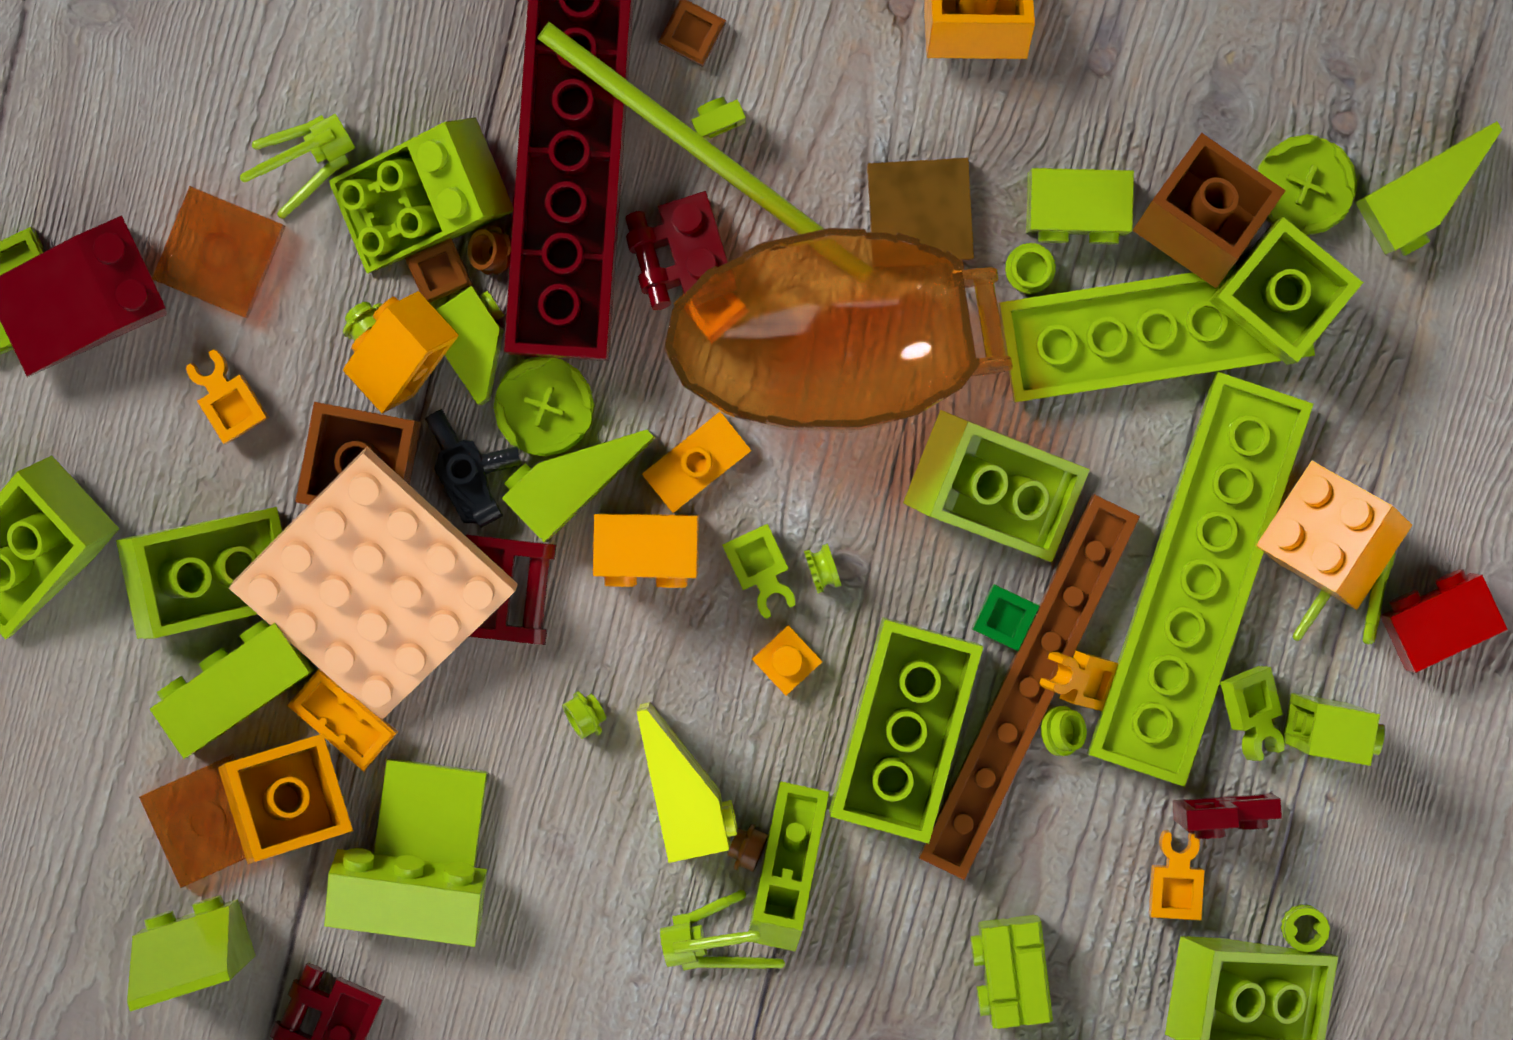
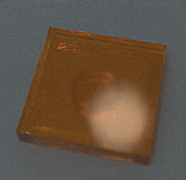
M234 754L139 796L180 888L246 859L218 769L223 764L236 760Z

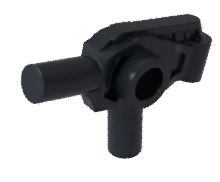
M443 409L425 417L424 419L442 450L438 453L434 470L463 523L478 524L482 528L503 517L497 502L490 492L486 474L522 466L518 446L481 454L474 441H459Z

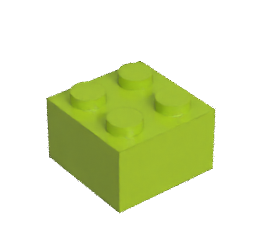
M1282 217L1269 226L1209 301L1286 365H1290L1300 361L1364 282L1285 217Z

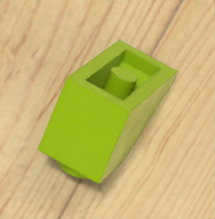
M470 286L436 309V311L459 335L446 352L445 357L477 405L483 406L491 400L504 330L497 320L505 315L488 290L480 295L474 287Z

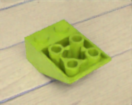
M476 117L443 122L329 180L367 274L401 261L445 240L454 239L474 231L514 211Z

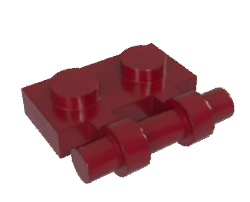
M706 191L658 206L663 222L662 225L649 227L643 211H635L625 217L629 233L626 235L628 248L631 253L636 254L641 270L638 276L639 285L642 293L648 295L653 310H662L669 307L671 300L668 290L681 285L688 303L736 288ZM670 245L675 265L666 268L660 267L655 249Z
M306 963L300 979H294L288 991V995L291 997L282 1020L275 1021L270 1037L273 1040H366L385 996L342 977L337 978L331 993L328 994L318 988L325 970L317 965ZM309 1006L322 1012L313 1035L307 1034L300 1029Z

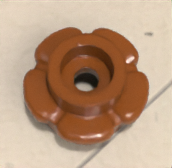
M496 225L489 226L486 230L476 231L468 244V258L472 266L487 275L492 273L499 275L505 272L510 264L511 237L508 234H504L502 227Z
M751 824L748 831L738 828L737 835L734 836L727 856L736 859L733 866L736 871H738L739 867L754 872L768 834L756 830V824Z

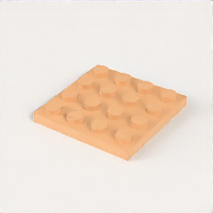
M366 447L232 582L229 589L268 624L276 623L295 648L346 693L353 695L383 720L516 591L518 583L372 450Z

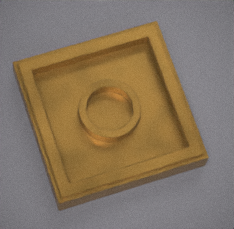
M968 158L867 164L873 265L974 259Z

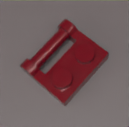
M465 535L512 579L515 556L530 557L522 626L508 625L510 596L469 637L546 645L547 629H543L542 626L550 559L555 560L557 545Z

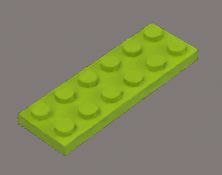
M1237 265L1230 269L1217 288H1214L1191 272L998 303L1014 403L1273 363L1281 360L1209 301ZM1314 344L1302 358L1315 356Z

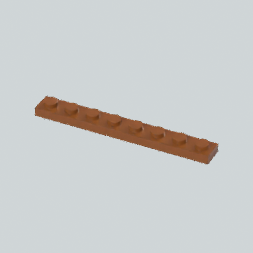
M1092 494L1039 604L1038 611L1020 649L1016 652L936 817L929 844H923L918 855L919 859L965 880L1055 692L1045 689L1039 684L1041 678L1051 680L1058 672V663L1047 659L1050 652H1059L1070 657L1073 656L1140 518L1139 515Z

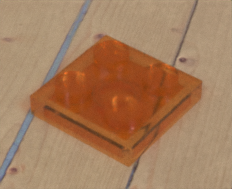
M189 186L152 280L248 319L286 226Z

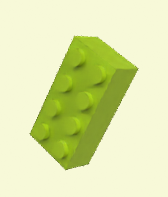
M882 617L829 808L830 817L929 844L983 651L982 645Z

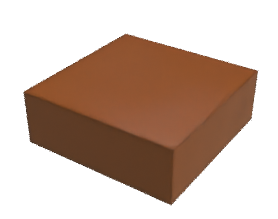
M679 0L658 44L704 67L726 24V20L688 0Z
M452 238L405 258L420 293L430 304L473 286Z

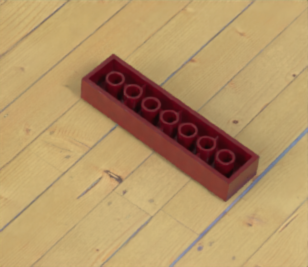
M528 0L504 352L509 355L609 361L627 106L537 38L543 28L550 22L628 81L634 0Z

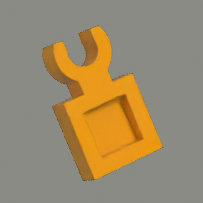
M212 349L208 352L215 363V369L212 374L203 376L194 363L186 365V371L194 383L205 386L209 394L197 400L223 444H228L267 420L269 416L243 375L239 374L229 381L226 376L228 371L226 358L218 350Z
M1076 650L1073 658L1059 652H1050L1047 659L1058 663V672L1051 680L1041 678L1039 684L1045 689L1061 694L1060 699L1102 711L1118 663Z
M1163 830L1159 838V845L1167 860L1166 865L1151 866L1149 916L1152 918L1202 920L1205 870L1200 867H1190V861L1199 852L1200 839L1195 838V833H1189L1187 847L1182 851H1175L1171 847L1172 833L1169 830Z

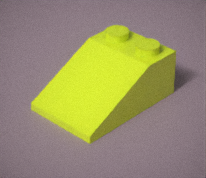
M651 702L640 704L636 712L668 863L728 851L730 837L736 836L738 829L732 800L722 802L720 789Z

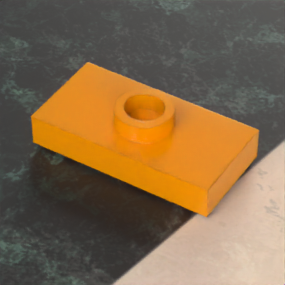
M720 411L644 471L642 475L671 512L674 513L752 450Z
M320 669L316 671L287 705L319 734L323 733L326 740L363 772L398 733L388 722L379 718L353 695L346 693Z

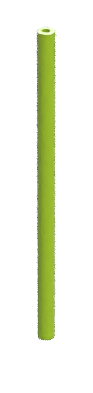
M548 22L537 38L858 280L862 282L868 277L873 269L871 263L552 23Z

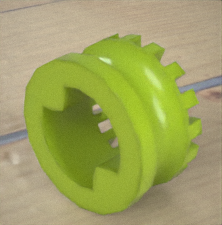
M828 543L822 545L821 550L817 553L811 552L810 549L804 551L817 593L824 592V587L828 584H833L835 587L842 586Z
M1303 904L1293 906L1288 912H1285L1280 928L1288 944L1298 951L1307 953L1317 951L1324 946L1329 938L1330 927L1328 920L1322 912L1311 905ZM1304 915L1314 916L1317 921L1314 923L1313 929L1317 934L1309 941L1301 942L1294 938L1298 932L1297 927L1294 925L1296 919Z

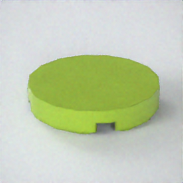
M1306 134L1287 138L1269 150L1257 168L1258 172L1286 190L1266 218L1267 221L1272 224L1274 221L1285 217L1306 236L1324 233L1343 221L1356 195L1357 179L1351 160L1341 147L1326 139L1319 138V136Z
M539 356L522 360L506 372L497 388L493 409L497 426L510 444L518 446V449L527 454L547 457L564 453L582 441L592 425L595 403L591 386L577 368L562 359Z

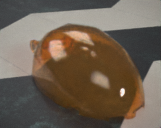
M827 228L762 242L742 252L740 257L718 268L714 266L708 269L672 309L664 350L677 376L686 389L705 403L727 415L774 430L853 433L920 414L962 389L972 376L998 374L1013 369L1012 358L1006 356L994 286V283L998 281L996 268L987 267L964 270L963 262L948 250L944 253L938 248L919 243L920 239L902 233L897 232L896 235L890 233L866 232V229ZM974 287L985 358H976L965 288Z

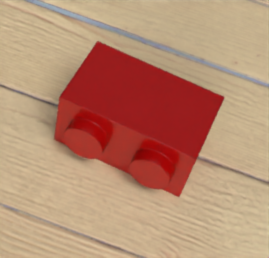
M1459 569L1437 579L1435 582L1438 588L1420 596L1418 591L1415 590L1389 602L1392 610L1381 614L1380 617L1405 670L1417 673L1508 630L1482 574L1469 573L1466 575L1463 569Z

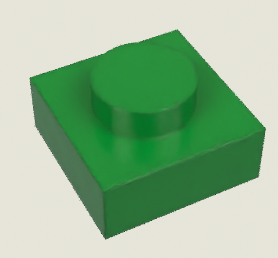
M992 584L971 629L1019 651L1040 605Z

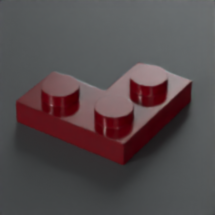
M1273 793L1172 800L1174 821L1189 833H1195V838L1197 839L1226 837L1225 829L1230 828L1242 830L1268 828V820L1282 819L1281 798Z

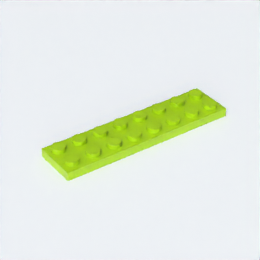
M1215 372L1117 662L1118 666L1106 702L1100 713L1087 751L1088 755L1185 787L1264 553L1256 544L1278 512L1314 405L1313 403L1221 372Z

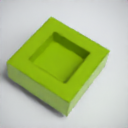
M720 97L697 108L700 116L691 119L694 131L707 141L746 124V117L738 99L727 103L725 97Z

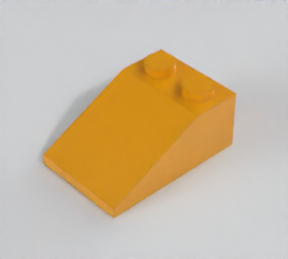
M924 0L927 58L1027 59L1035 26L1033 0Z

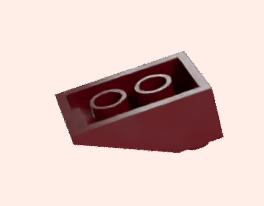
M122 215L80 233L0 275V322L27 378L167 315L163 300Z

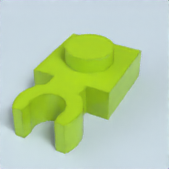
M768 523L722 544L742 590L757 585L760 591L757 598V606L764 618L771 617V612L766 602L773 593L782 594L790 608L795 606V597L792 590L788 586L779 583L776 575L789 569Z
M1257 666L1221 681L1220 684L1232 730L1245 731L1242 739V752L1245 758L1252 761L1264 760L1262 751L1263 740L1268 752H1283L1285 748L1284 738L1281 732L1274 728L1272 722L1273 718L1283 715L1272 668Z

